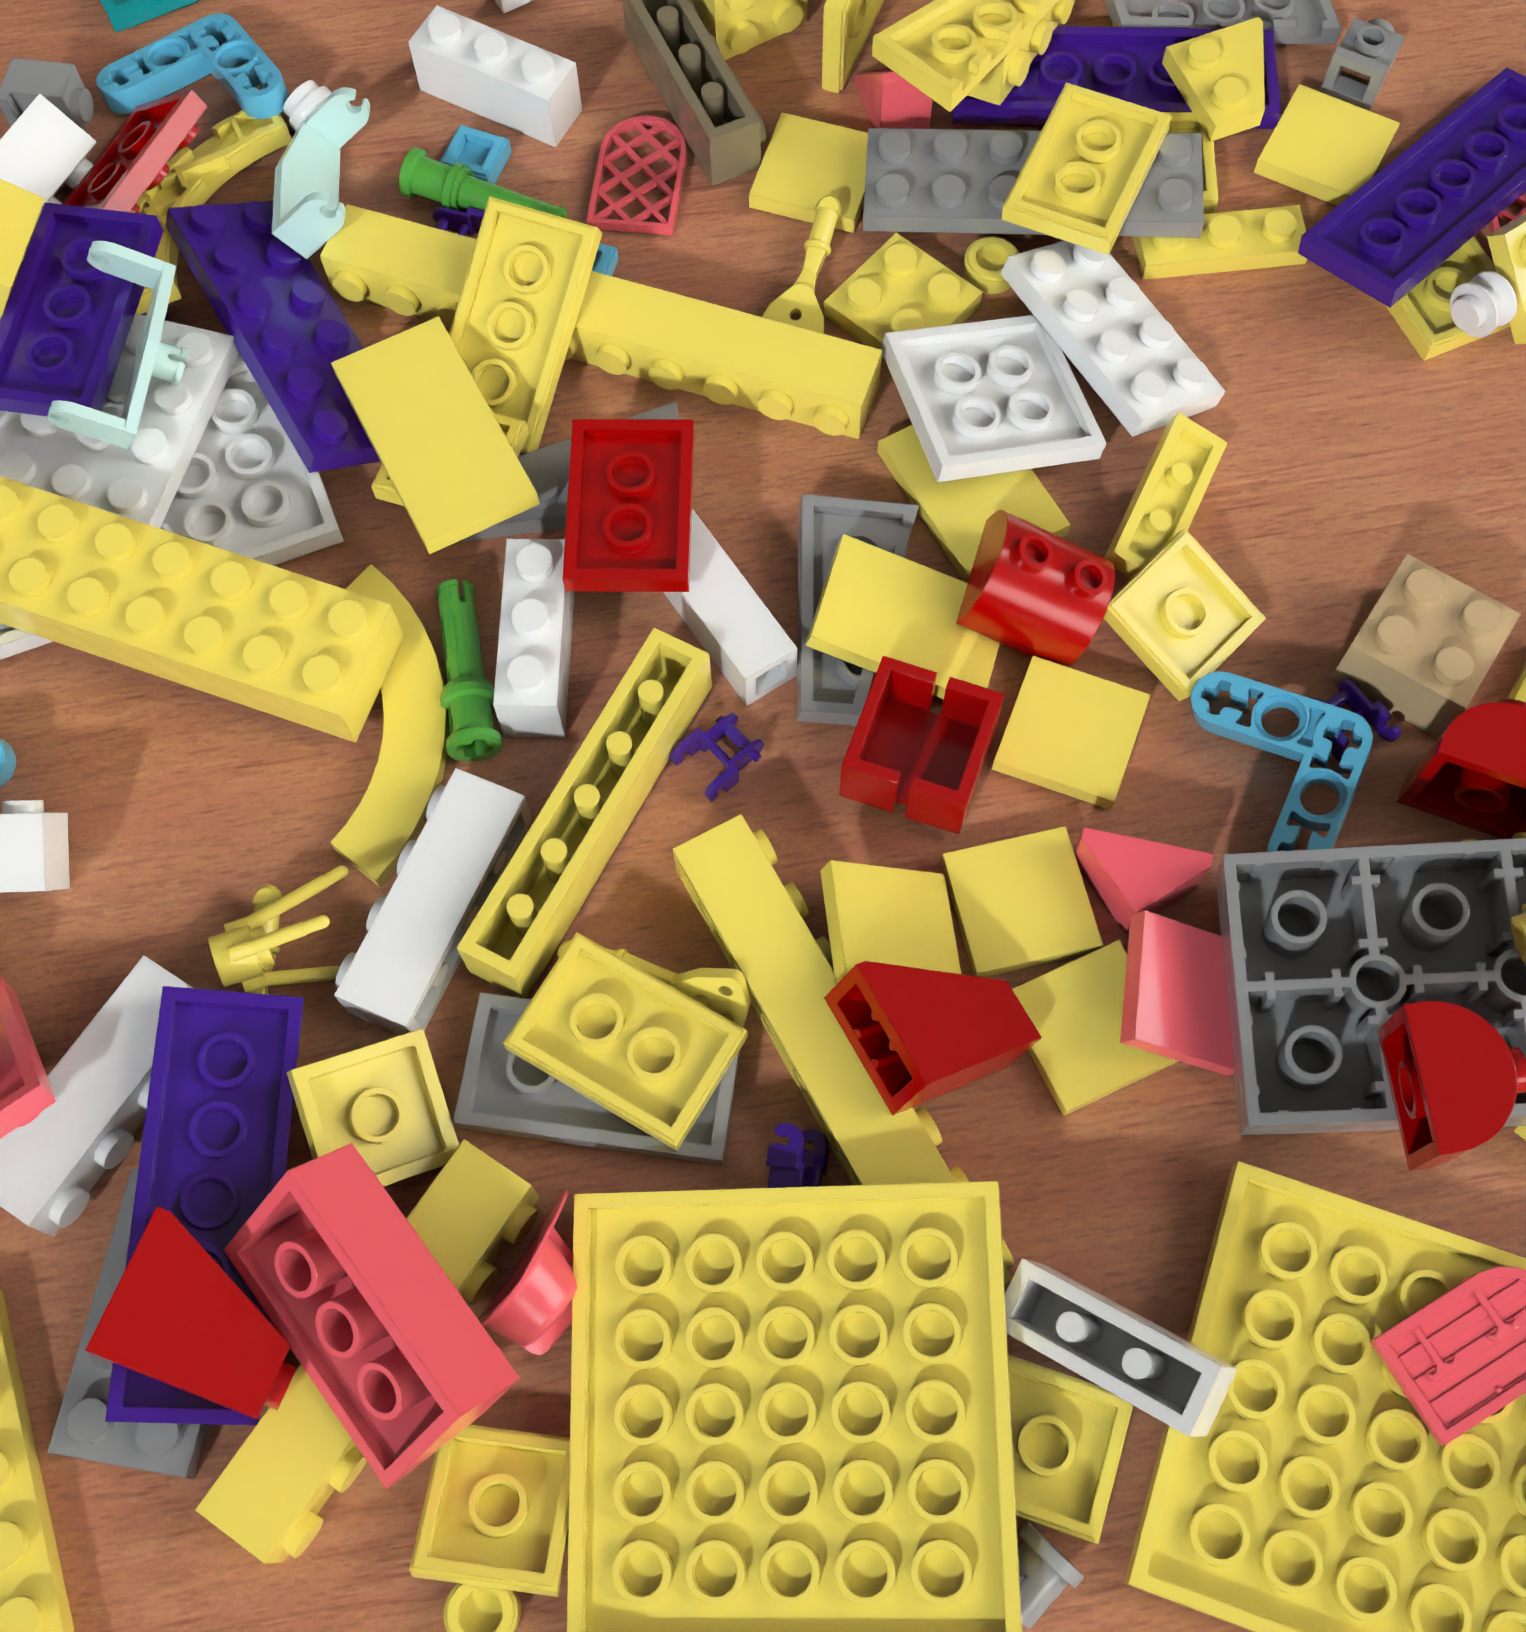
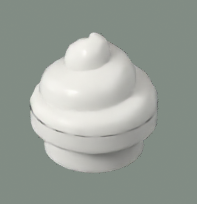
M308 80L297 87L283 106V112L290 118L289 126L296 132L306 117L332 92L326 86L319 87L313 80Z

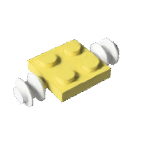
M1526 213L1487 236L1496 272H1480L1472 278L1471 282L1462 283L1457 286L1451 294L1450 310L1452 319L1459 329L1472 337H1486L1497 326L1510 323L1514 343L1526 344Z

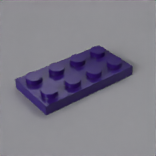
M45 202L0 321V411L48 416L52 401L56 400L77 403L99 411L103 410L144 286L110 275L93 267L87 261L89 249L93 241H108L155 258L164 232L156 215Z

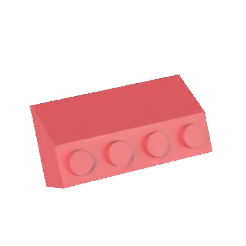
M352 1143L288 1170L224 1248V1252L279 1333L291 1345L290 1349L386 1490L483 1415L520 1379L501 1349L492 1340L462 1298L458 1289L452 1284L422 1242L416 1230L407 1221L379 1182L376 1174L369 1168Z

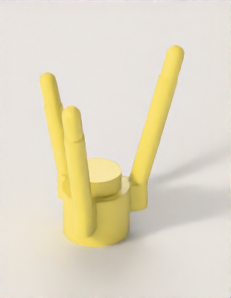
M343 865L338 866L249 916L224 924L226 932L208 937L213 960L223 986L228 987L242 982L245 992L249 993L267 986L336 980V975L340 968L337 965L266 972L263 969L275 965L271 948L326 928L330 923L326 915L301 921L267 934L264 927H257L345 878L348 875V868Z

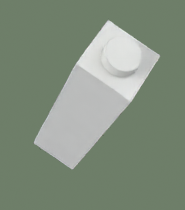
M692 509L689 592L663 593L706 652L709 653V656L744 704L748 706L797 676V647Z

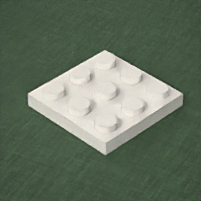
M1034 315L885 333L881 346L882 354L937 482L1100 459L1106 446L1102 432L1061 348Z

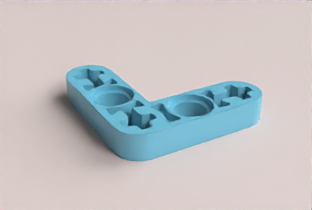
M222 13L205 16L109 64L99 72L96 78L97 87L107 107L112 112L118 114L131 113L136 106L164 98L211 73L251 118L268 119L279 115L284 111L283 106L290 96L280 70L233 17Z
M1217 671L1199 679L1192 689L1191 706L1194 719L1201 728L1210 733L1301 762L1268 843L1267 852L1292 851L1295 848L1300 836V826H1288L1291 820H1295L1308 830H1313L1307 850L1334 848L1370 757L1373 734L1367 721L1352 711L1233 673ZM1220 691H1228L1231 704L1245 710L1249 709L1250 698L1258 700L1252 710L1251 726L1246 727L1242 725L1244 722L1243 711L1224 707L1219 715L1211 714L1209 702L1205 698L1216 699ZM1287 708L1296 714L1299 719V726L1289 736H1272L1262 727V719L1265 714L1272 709ZM1341 730H1349L1353 732L1352 743L1359 746V749L1348 747L1344 751L1338 773L1331 769H1326L1332 751V742L1326 739V736L1337 738ZM1313 763H1317V764L1320 765L1322 768H1311V767H1312ZM1340 774H1351V775H1350V778H1349V779H1345V778L1342 777ZM1312 785H1327L1337 793L1339 804L1329 814L1321 816L1311 814L1301 805L1300 797L1304 790ZM1315 831H1327L1328 834L1323 838Z

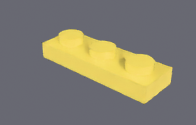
M1300 205L1204 214V224L1200 238L1132 236L1142 280L1301 265L1307 262V258L1298 254L1301 236L1307 232Z
M1179 412L1167 423L1105 555V558L1113 562L1115 569L1130 578L1177 533L1183 529L1188 531L1227 445L1226 441Z

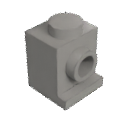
M1354 18L1342 42L1337 46L1332 56L1320 92L1370 111L1393 68L1405 36L1395 33L1393 26L1386 20L1375 18L1366 22ZM1346 67L1367 75L1371 79L1369 84L1365 85L1341 74Z
M11 58L0 87V108L10 126L17 121L34 99L41 94L84 130L86 123H89L93 117L94 103L91 92L85 88L74 64Z

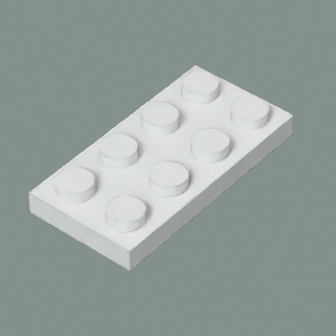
M1061 241L1007 258L1000 273L1132 437L1167 425L1178 412L1189 417L1217 406L1226 392L1110 253L1107 255L1074 243Z

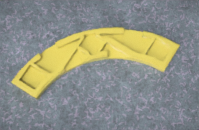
M241 110L211 128L214 136L204 141L193 151L188 147H184L166 163L170 170L163 181L153 189L146 190L136 204L140 207L139 213L156 215L164 231L155 258L176 265L169 303L182 299L177 281L179 249L165 226L168 208L204 205L225 182L239 171L271 152L289 145L292 138L281 114L268 119H255ZM144 287L135 314L141 315L147 312L152 289Z
M370 564L346 590L391 604L404 637L381 686L384 711L383 739L373 777L359 806L330 843L336 852L381 888L397 869L398 859L405 845L412 839H418L426 823L424 818L430 798L437 787L441 785L447 758L446 740L449 737V715L446 708L441 706L440 701L441 692L445 686L441 667L423 624L410 603L395 585Z

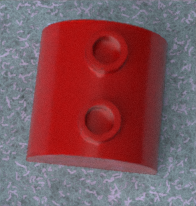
M998 510L986 520L956 623L1030 657L1036 656L1069 667L1088 647L1105 616L1114 588V564L1103 556L1005 510Z
M1502 699L1497 702L1474 706L1458 715L1406 778L1397 802L1500 839H1511L1515 833L1526 832V703L1515 699Z
M1441 1001L1407 1003L1377 1030L1409 1171L1428 1169L1444 1164L1490 1140L1501 1130L1510 1117L1517 1093L1526 1092V1059L1519 1047L1509 1048L1502 1036L1489 1022L1462 1006Z

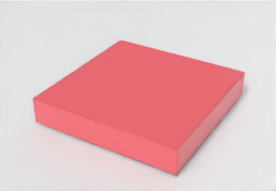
M1146 910L1130 915L1121 1044L1229 1076L1234 1074L1222 936Z

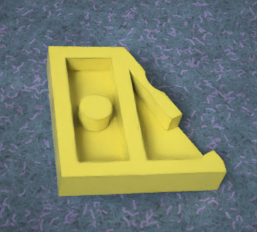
M1260 17L1166 47L1162 64L1210 142L1260 125L1265 111L1263 21Z

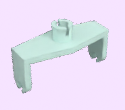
M343 87L333 91L306 117L298 127L275 167L272 234L306 259L333 237L344 224L346 210L344 204L339 202L340 150L349 139L366 125L370 114L368 99L364 98L362 105L357 107L349 103V101L355 100L357 91L353 88Z
M93 241L87 257V261L93 267L153 290L133 364L122 418L77 403L56 400L52 401L47 419L65 430L128 449L137 434L151 376L178 386L185 368V363L182 362L187 359L188 349L184 347L179 348L160 341L176 265L112 242Z

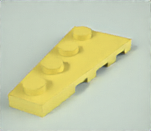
M934 0L873 36L872 56L951 112L1059 0Z

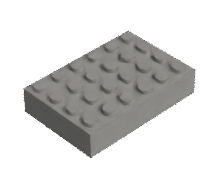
M1526 838L1222 855L1215 878L1220 932L1223 940L1239 1136L1399 1130L1377 1030L1407 1003L1441 1001L1469 1009L1489 1022L1502 1036L1509 1048L1519 1047L1526 1059V965L1519 955L1511 930V917L1522 914L1521 906L1526 904ZM1526 1092L1517 1093L1514 1108L1504 1126H1526Z

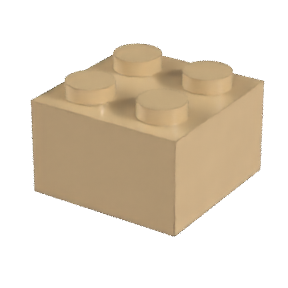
M1407 553L1333 672L1330 680L1337 684L1344 678L1351 680L1359 685L1362 693L1370 702L1374 704L1380 700L1390 713L1438 739L1450 723L1466 710L1521 613Z

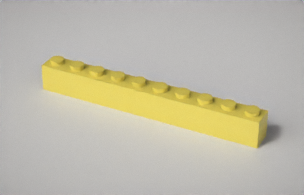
M347 204L343 227L327 241L320 254L332 291L347 300L354 302L363 300L388 307L404 316L416 315L430 320L439 316L442 323L451 328L477 239ZM591 271L565 360L573 359L595 365L614 375L627 374L652 381L664 389H681L706 396L711 401L721 405L734 404L756 410L771 419H788L816 427L819 431L828 435H845L859 439L880 385L882 350Z

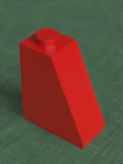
M864 961L856 964L824 997L892 1116L1006 1069L1042 1038L1006 980Z
M157 1206L85 1351L253 1419H258L264 1405L278 1410L297 1368L284 1362L291 1346L179 1220L170 1211Z

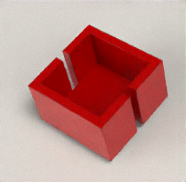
M882 656L841 765L839 796L891 813L894 812L898 802L907 805L906 818L959 835L997 727L1005 694L949 677L941 714L930 711L937 672Z

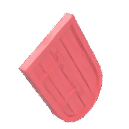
M1497 1266L1478 1274L1467 1276L1462 1279L1460 1284L1370 1340V1343L1402 1389L1403 1394L1408 1398L1439 1446H1445L1526 1393V1270Z

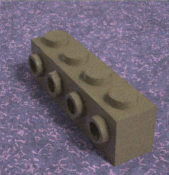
M623 0L626 36L710 184L714 186L759 169L761 165V143L766 141L764 123L759 112L753 109L744 94L736 73L730 70L725 62L714 36L708 33L699 18L693 1Z

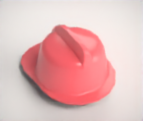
M566 1188L560 1193L549 1209L511 1278L477 1318L483 1327L492 1330L536 1355L548 1352L572 1323V1298L577 1288L573 1275V1252L554 1228L568 1196Z

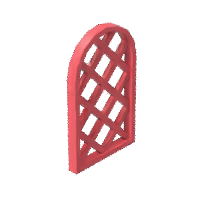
M633 116L618 122L607 132L601 144L586 224L597 227L599 230L673 236L684 172L687 165L685 137L676 125L667 119L656 116ZM636 129L640 135L628 143L620 137L621 134ZM662 131H666L675 139L663 146L654 136ZM647 141L656 151L641 159L633 149ZM614 142L619 148L608 154V151L612 143ZM680 146L681 152L678 161L670 152ZM626 154L635 164L620 172L612 162ZM663 157L672 167L657 175L648 165ZM604 169H606L613 178L602 184ZM642 170L651 180L636 189L627 179ZM676 175L673 191L665 181ZM621 184L629 194L614 202L605 192ZM658 187L666 197L652 205L643 195ZM600 198L608 207L596 214L598 199ZM637 200L645 210L630 219L621 208ZM671 204L667 221L659 211ZM614 213L620 220L605 218ZM651 216L657 221L644 222V220L648 219Z

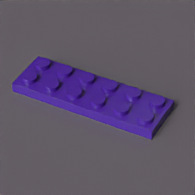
M1057 26L1052 33L1045 53L1043 55L1037 54L1030 63L1029 71L1023 84L1020 87L1014 86L1000 106L967 95L952 110V123L1045 125L1066 82L1159 112H1192L1162 64L1165 49L1167 46L1220 29ZM1263 30L1265 111L1260 125L1250 129H1275L1281 114L1273 30Z
M1506 67L1301 236L1298 254L1391 308L1526 191V77Z
M273 201L168 208L165 224L167 230L227 333L234 336V345L308 472L313 473L380 462L331 365V362L364 348L309 258H304L272 234Z
M163 986L125 1269L158 1206L170 1211L270 1322V1318L224 1252V1248L286 1172L294 1097L286 1072L297 1068L304 997ZM115 1363L112 1364L105 1422L256 1426L259 1422V1417L258 1419H253Z

